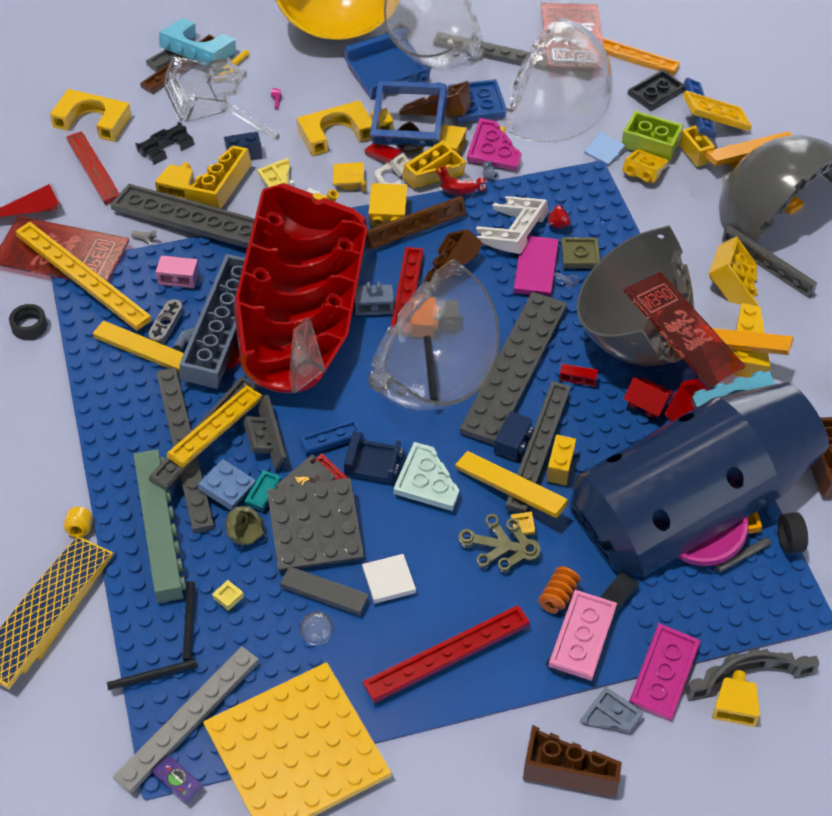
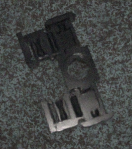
M177 122L178 125L168 130L162 129L150 135V138L144 142L135 143L137 152L142 156L147 155L150 157L153 165L167 159L166 152L160 149L174 141L178 142L181 151L195 144L193 137L188 134L186 126H183L181 122Z

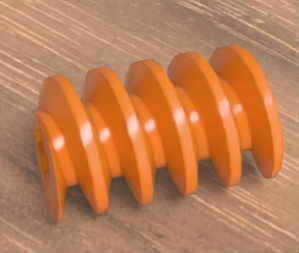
M559 566L546 584L542 595L539 596V605L551 614L564 610L566 604L570 601L569 597L573 595V590L577 588V584L581 581L580 576L572 569Z

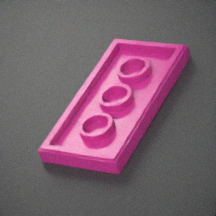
M527 236L528 244L519 254L513 293L531 295L532 292L551 297L558 239Z
M659 623L633 688L629 703L671 722L701 640Z

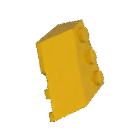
M736 236L718 245L708 274L711 281L716 283L729 302L739 305L745 303L758 306V302L755 300V296L758 295V289L754 284L757 281V264Z

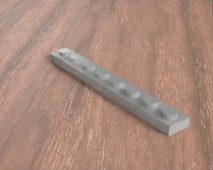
M241 646L113 776L114 781L132 794L148 778L152 771L259 664V659Z

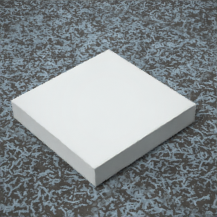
M404 554L362 564L374 604L416 593Z

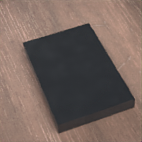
M663 69L628 89L627 95L649 111H652L686 91V88L682 82Z

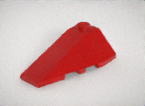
M48 184L0 207V217L46 210L50 213L58 209L57 205L61 204L53 184Z

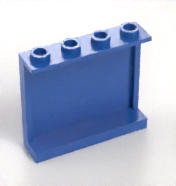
M404 28L345 47L344 59L370 99L376 98L378 81L425 82L430 79V66L426 68L423 66L407 42Z

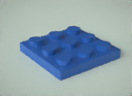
M497 79L469 82L471 106L465 115L460 117L456 115L458 123L478 121L480 118L494 119L507 117L508 111Z

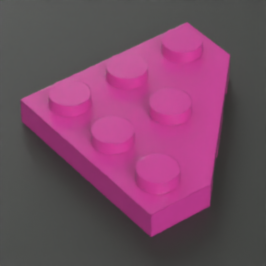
M480 118L467 154V161L479 164L490 161L494 167L517 171L521 160V152L512 145V141L506 133L502 132L500 125L496 121Z

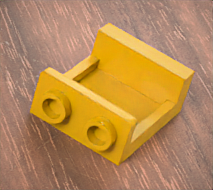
M371 183L368 213L369 226L376 227L405 216L407 184Z

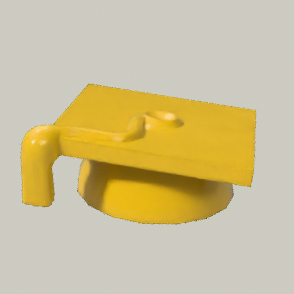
M364 162L333 164V186H338L340 189L347 191L355 190L362 186V192H365L367 190V183L364 181Z

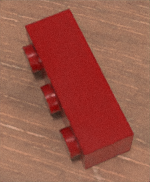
M562 364L559 381L595 387L598 370Z

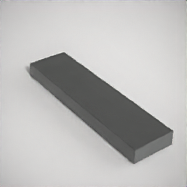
M290 566L280 583L281 588L359 616L369 599V594Z

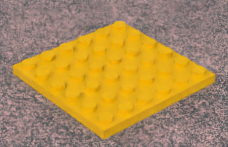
M327 662L203 721L204 727L250 816H315L391 777L389 767Z

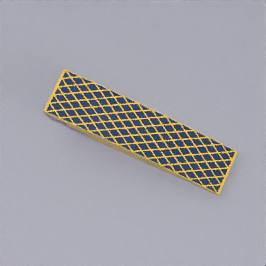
M77 536L40 577L0 627L1 686L10 690L21 673L26 674L36 658L39 660L42 658L114 555L113 552Z

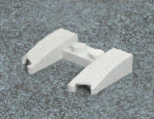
M506 196V204L494 203L492 207L493 210L517 217L509 229L477 226V233L481 234L477 238L483 244L493 248L521 254L528 244L527 236L537 221L543 222L549 213L547 200Z

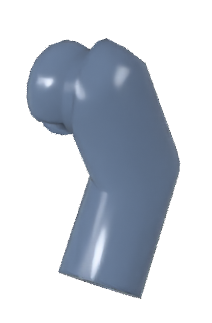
M484 162V178L498 180L499 173L494 171L492 162Z
M194 328L184 330L179 334L174 345L177 351H182L185 344L189 343Z

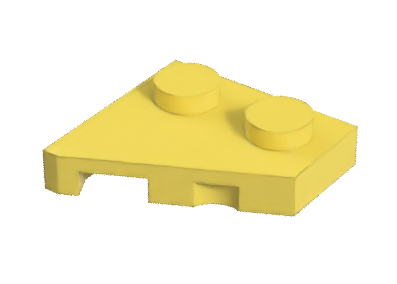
M286 158L257 170L259 177L267 188L280 183L288 184L290 162Z

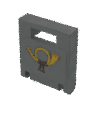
M311 455L280 481L276 488L335 480L336 477L319 460L312 464L316 457Z

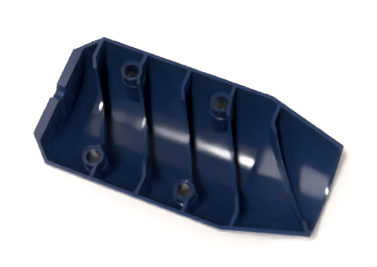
M782 382L715 397L578 474L569 508L586 533L592 537L596 547L615 572L622 571L626 574L645 577L781 498L829 448L828 436L821 418L811 402L791 383Z

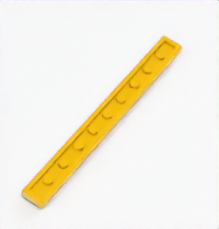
M31 222L15 231L18 238L136 331L152 321L151 315Z

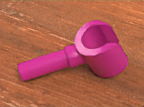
M272 88L271 98H275L274 109L278 110L279 100L282 98L281 89Z

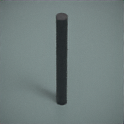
M427 335L424 336L423 340L430 401L436 402L438 395L431 336Z
M188 581L186 586L183 662L192 660L195 602L194 581Z
M196 659L106 683L108 691L197 668L198 666Z

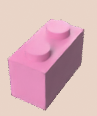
M161 256L156 269L158 285L195 288L199 275L198 260L190 258Z

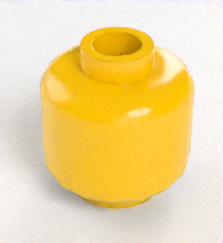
M79 506L69 509L63 524L65 532L75 538L88 535L93 522L92 513L88 509Z

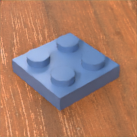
M222 459L198 483L197 489L232 510L248 494L256 480Z

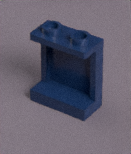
M353 431L344 460V475L392 484L394 476L399 474L400 464H398V461L402 460L404 456L401 440L397 439L396 445L362 440L361 432Z

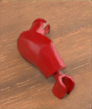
M445 166L439 167L441 172L438 168L435 170V173L442 182L441 188L447 193L465 195L474 193L476 188L478 191L486 189V181L483 177L478 178L476 183L473 180L460 181L450 177Z

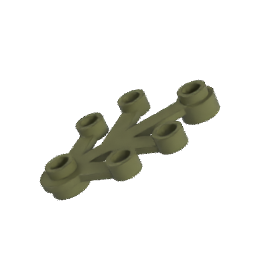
M489 514L486 517V525L493 530L498 539L476 535L470 529H464L458 535L460 545L465 548H469L474 544L495 547L494 550L487 554L482 553L478 555L477 564L481 568L488 567L490 562L509 550L517 553L510 558H501L498 561V568L501 572H508L513 565L521 560H534L540 554V545L535 540L526 538L519 528V521L516 518L508 519L506 527L509 532L514 533L519 543L511 542L499 525L498 517L495 514ZM493 518L496 520V522L494 524H490L488 520ZM514 522L517 526L515 528H511L509 524ZM469 534L471 537L466 540L463 536ZM531 546L534 550L528 552L526 547ZM486 558L487 562L482 564L479 560ZM501 563H508V567H501Z

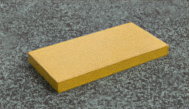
M685 91L682 95L692 115L746 131H750L752 128L746 114L739 106L689 91Z

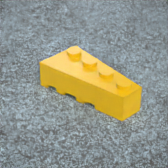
M232 145L218 158L216 164L210 165L207 168V172L204 175H199L195 178L194 184H189L185 187L188 200L222 209L252 165L248 148Z
M741 303L735 330L765 333L761 307ZM732 349L730 357L732 361L729 363L728 368L729 375L749 378L755 372L770 371L768 353Z

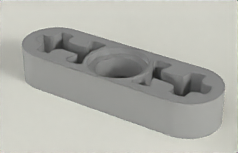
M169 300L165 304L149 330L150 340L162 345L167 341L183 314L182 303L179 300ZM164 320H170V321H171V322H170L169 324H167V325L161 324V322L164 321Z

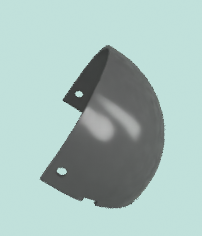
M793 135L776 138L752 150L733 169L721 192L719 213L724 227L730 225L757 243L761 234L773 226L775 221L773 218L778 214H782L791 203L790 200L813 180L822 175L832 183V144L812 136Z
M670 225L640 233L616 246L596 264L585 279L579 292L577 315L587 334L607 354L628 364L656 367L678 362L683 359L682 355L688 352L684 350L685 348L682 344L689 346L682 342L681 339L691 342L693 337L691 332L694 330V322L689 325L684 324L685 329L687 327L691 328V331L689 330L688 332L692 335L691 339L686 338V335L682 337L675 332L672 334L667 333L663 328L665 326L662 325L670 326L669 323H675V320L681 321L683 315H679L680 317L673 315L677 311L683 312L686 315L683 321H688V319H691V308H694L687 264L682 262L681 255L683 251ZM663 283L679 302L649 316L633 297ZM680 327L677 332L680 334V331H683L682 329L684 328Z

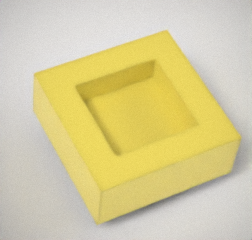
M227 580L212 596L215 601L229 611L244 597V594Z

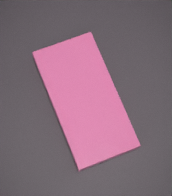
M575 590L548 667L592 681L617 603Z

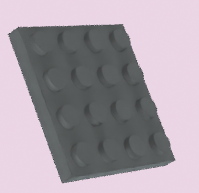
M351 478L267 490L279 572L287 571L289 567L302 569L364 559Z

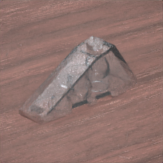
M309 318L293 329L289 381L294 393L298 392L325 370Z

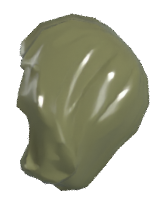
M240 506L228 513L225 528L229 539L234 543L249 545L263 536V520L255 510L247 506Z

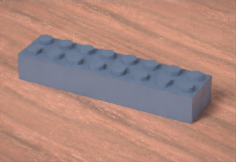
M229 254L225 255L179 364L180 380L218 389L238 339L233 305L245 258Z

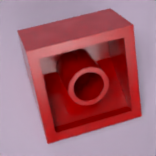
M633 377L623 399L628 401L629 406L635 409L640 407L646 410L645 414L656 418L657 416H664L676 393L645 377Z

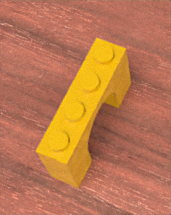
M67 89L50 113V118L54 128L68 131L79 116L91 112L100 113L103 116L96 125L99 138L115 142L132 114L130 103Z
M360 100L297 117V131L311 156L328 152L327 138L323 130L330 126L343 125L350 128L360 143L371 140L372 119Z

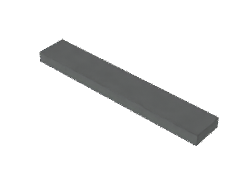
M730 225L725 227L722 238L723 242L737 236L756 264L808 298L814 295L817 285L816 281Z

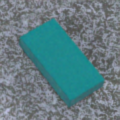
M263 470L246 497L245 505L264 512L269 504L267 490L275 489L276 485L282 481V476Z

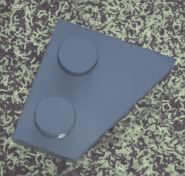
M605 686L582 716L580 723L586 726L630 733L642 718L643 712Z

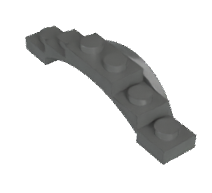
M754 649L740 655L735 653L727 656L721 666L709 668L704 679L696 678L688 682L685 694L688 701L709 697L712 687L723 681L724 678L731 677L735 670L744 672L774 670L791 673L794 678L815 674L820 663L817 656H801L795 660L792 652L785 654L782 652L775 653L769 652L768 649Z

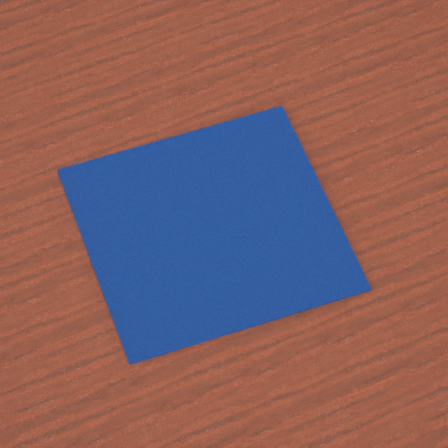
M600 160L489 181L485 183L486 189L484 191H478L476 188L474 193L465 195L450 194L441 190L407 197L405 216L459 196L464 198L466 214L373 249L367 247L365 239L357 286H366L367 282H370V285H377V282H380L381 285L392 284L394 307L405 247L423 248L424 254L416 296L437 297L436 305H440V299L459 300V329H440V314L435 318L439 319L438 331H434V338H431L438 400L436 402L430 401L423 338L411 337V327L409 335L390 334L393 314L356 316L354 299L348 335L315 386L302 392L283 393L258 385L257 392L262 395V399L265 395H269L270 402L273 405V413L277 420L278 431L282 437L283 449L286 452V460L282 463L279 470H274L270 454L251 453L243 421L246 416L260 417L258 406L261 401L204 449L197 458L202 479L224 459L256 481L263 470L282 476L283 480L308 457L314 455L317 458L321 453L344 474V460L350 442L306 456L299 441L300 436L356 419L363 432L362 440L396 445L397 439L401 440L404 456L402 460L398 461V464H400L399 474L394 476L392 484L347 476L351 478L364 559L299 569L369 594V599L359 616L281 588L280 583L286 571H278L269 504L264 512L251 508L258 512V515L263 520V536L252 544L240 545L229 539L226 533L225 521L231 510L206 495L214 529L193 534L183 486L179 476L168 488L171 496V502H168V507L172 506L174 519L170 520L171 524L175 523L177 536L173 538L174 541L179 543L180 553L176 554L177 559L181 558L183 571L179 572L180 577L184 576L186 586L188 581L195 582L192 659H196L198 667L123 687L134 755L241 646L259 659V664L203 721L327 662L373 742L377 744L637 679L659 623L701 640L692 665L832 630V611L803 553L786 554L780 545L777 522L782 512L777 502L774 501L758 511L762 532L747 534L746 541L740 551L766 537L770 539L771 545L720 573L715 569V565L698 566L676 558L645 577L627 574L639 582V587L612 619L592 681L570 673L562 677L546 666V661L553 653L572 596L569 597L570 601L566 604V608L559 610L556 614L547 612L539 605L538 598L542 595V591L546 588V584L550 581L554 571L559 566L572 569L581 578L575 590L600 597L620 574V572H615L596 547L592 537L586 533L569 508L577 475L670 423L665 414L664 416L653 418L645 414L646 410L640 407L635 409L628 405V401L623 399L633 377H645L677 393L682 382L687 380L700 379L709 390L714 389L713 387L717 385L711 371L709 375L707 374V371L710 369L699 348L692 349V352L682 355L683 359L675 363L656 367L632 365L622 362L603 351L590 338L579 321L577 300L581 287L592 269H563L561 238H598L601 260L616 246L640 234L604 161ZM510 196L547 200L549 213L543 222L537 221L528 236L558 239L550 298L566 302L567 309L514 413L531 418L532 428H535L551 382L571 386L566 405L537 485L567 498L569 504L557 518L529 505L527 512H532L535 534L526 535V538L538 542L540 554L534 560L523 559L513 565L508 572H501L498 568V561L501 558H510L517 552L509 550L490 562L488 567L481 568L477 564L478 555L482 553L487 554L494 550L495 547L474 544L469 548H465L460 545L458 535L462 530L470 529L476 535L498 539L493 530L486 525V517L489 514H495L498 517L499 525L511 542L519 543L517 538L514 537V533L509 532L506 527V523L511 518V515L519 513L505 509L509 497L508 494L457 470L455 464L469 451L517 474L530 439L526 440L527 445L524 453L519 454L517 460H513L494 453V445L460 433V427L530 297L528 294L513 293L519 254L482 244L479 249L480 252L476 257L435 288L423 290L421 287L427 273L434 268L432 262L435 258H438V248L448 233L469 229L477 237L481 236V234L477 233V226L509 229L517 217L493 210L492 207L494 203L506 204L505 197ZM369 204L352 207L366 218L367 230L374 228L369 226ZM556 205H561L571 219L569 227L557 229L550 225L548 218H550L549 214ZM197 236L113 252L101 277L151 315L152 321L138 331L62 271L54 269L55 266L53 264L49 266L97 544L114 554L102 572L121 678L183 662L186 589L182 590L183 599L157 604L134 461V453L156 449L159 451V456L164 457L165 460L167 452L173 448L156 371L168 368L93 337V332L104 320L149 339V330L165 304L169 300L176 299L182 303L183 314L169 338L163 344L175 349L174 345L179 334L184 330L195 328L225 255L229 254L245 258L247 248L206 236ZM172 256L197 259L199 275L195 288L158 285L156 269L160 257ZM164 320V321L161 322V324L167 325V324H169L171 321H170V320ZM188 343L185 344L183 350L180 352H185ZM699 362L701 366L696 368L694 365ZM240 364L225 370L218 389L180 380V374L177 372L190 429L192 430L241 376L253 382L245 374ZM569 364L597 369L598 374L595 387L559 381L561 365ZM556 435L576 439L575 452L567 485L546 481ZM414 442L434 447L440 462H443L450 474L451 480L457 485L459 496L453 511L393 494L394 486ZM248 494L234 508L246 506L244 501ZM491 518L488 522L494 524L496 520ZM469 534L463 536L466 540L471 537ZM531 546L526 547L528 552L534 550ZM404 554L416 593L374 604L362 564ZM481 558L479 561L484 564L487 562V559ZM502 562L501 567H508V563ZM227 580L244 594V597L229 611L215 601L212 596ZM519 605L530 621L528 627L376 703L372 702L363 687L364 680L514 606ZM202 721L170 756L200 781L203 787L232 780ZM152 773L140 785L141 795L145 801L174 794Z

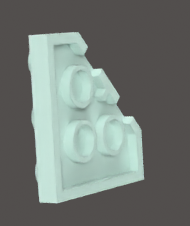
M414 442L394 486L393 494L453 511L459 496V489L451 480L450 474L443 462L441 463L437 457L434 447Z

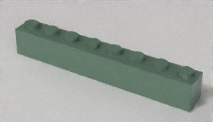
M158 449L134 453L157 604L183 599L182 590L186 589L184 576L180 577L179 572L183 571L181 558L177 559L176 554L180 553L178 541H174L173 538L177 536L175 523L171 524L170 520L174 519L172 506L168 507V502H171L170 490H164L149 481V476L164 461V457L159 456Z

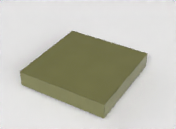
M561 238L563 269H593L600 261L598 238Z

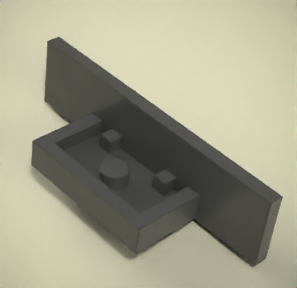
M265 395L258 406L260 417L246 416L243 422L251 453L270 454L274 470H279L282 463L286 460V452L283 449L282 437L279 434L277 420L273 413V405L270 402L269 395Z

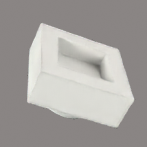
M402 153L389 162V164L400 177L403 174L404 164L409 162V160Z

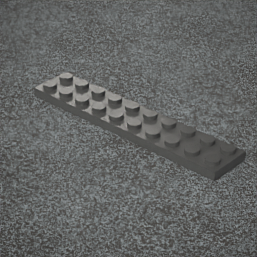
M128 184L110 204L111 210L245 248L248 247L254 218L133 184Z
M535 292L531 293L460 427L461 434L494 445L505 419L510 411H515L567 309L566 302Z

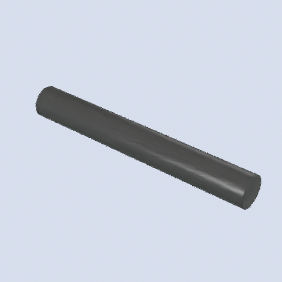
M767 537L740 551L731 559L715 565V569L719 573L771 545L770 539Z

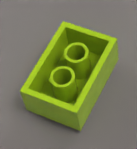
M635 110L623 131L622 143L625 144L624 148L633 151L640 149L667 159L670 162L680 143L684 125Z

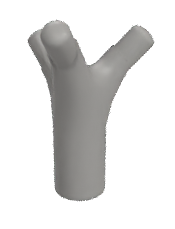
M133 230L131 236L132 238L146 241L150 246L152 245L150 238L156 237V230L151 232Z

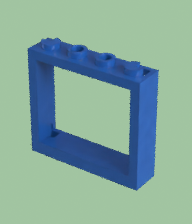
M378 81L370 131L372 144L404 145L411 143L413 146L433 147L442 140L447 105V85L440 82ZM384 93L439 95L435 131L419 132L378 129Z

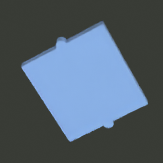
M599 132L594 140L590 141L584 153L598 161H604L609 166L615 158L619 157V153L624 149L625 144Z

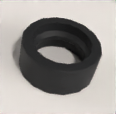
M35 304L20 305L9 316L12 333L22 340L38 338L46 331L48 326L44 310ZM36 317L39 319L32 326L21 327L17 325L24 318Z
M799 512L781 514L778 517L777 532L783 551L786 554L805 552L808 546V530L803 516Z

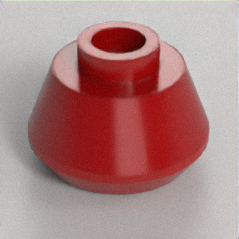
M556 205L549 214L550 218H548L550 225L557 229L569 227L571 219L561 205Z

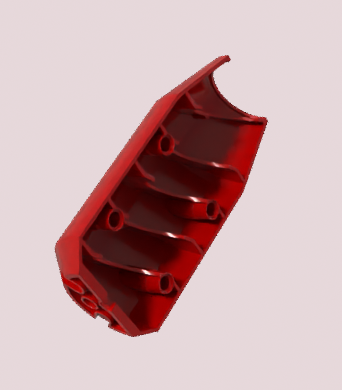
M286 183L264 188L261 191L233 306L241 366L245 374L253 382L266 389L283 393H296L308 390L319 382L348 335L367 226L353 208L326 198L315 199L313 193ZM311 333V339L284 347L287 338Z

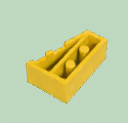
M442 140L404 164L402 179L413 189L441 182L435 173L437 168L441 172L440 166L446 167L450 177L463 176L466 161Z

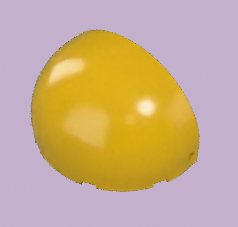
M399 0L275 1L284 17L299 30L322 39L344 40L359 37L380 26L392 14Z

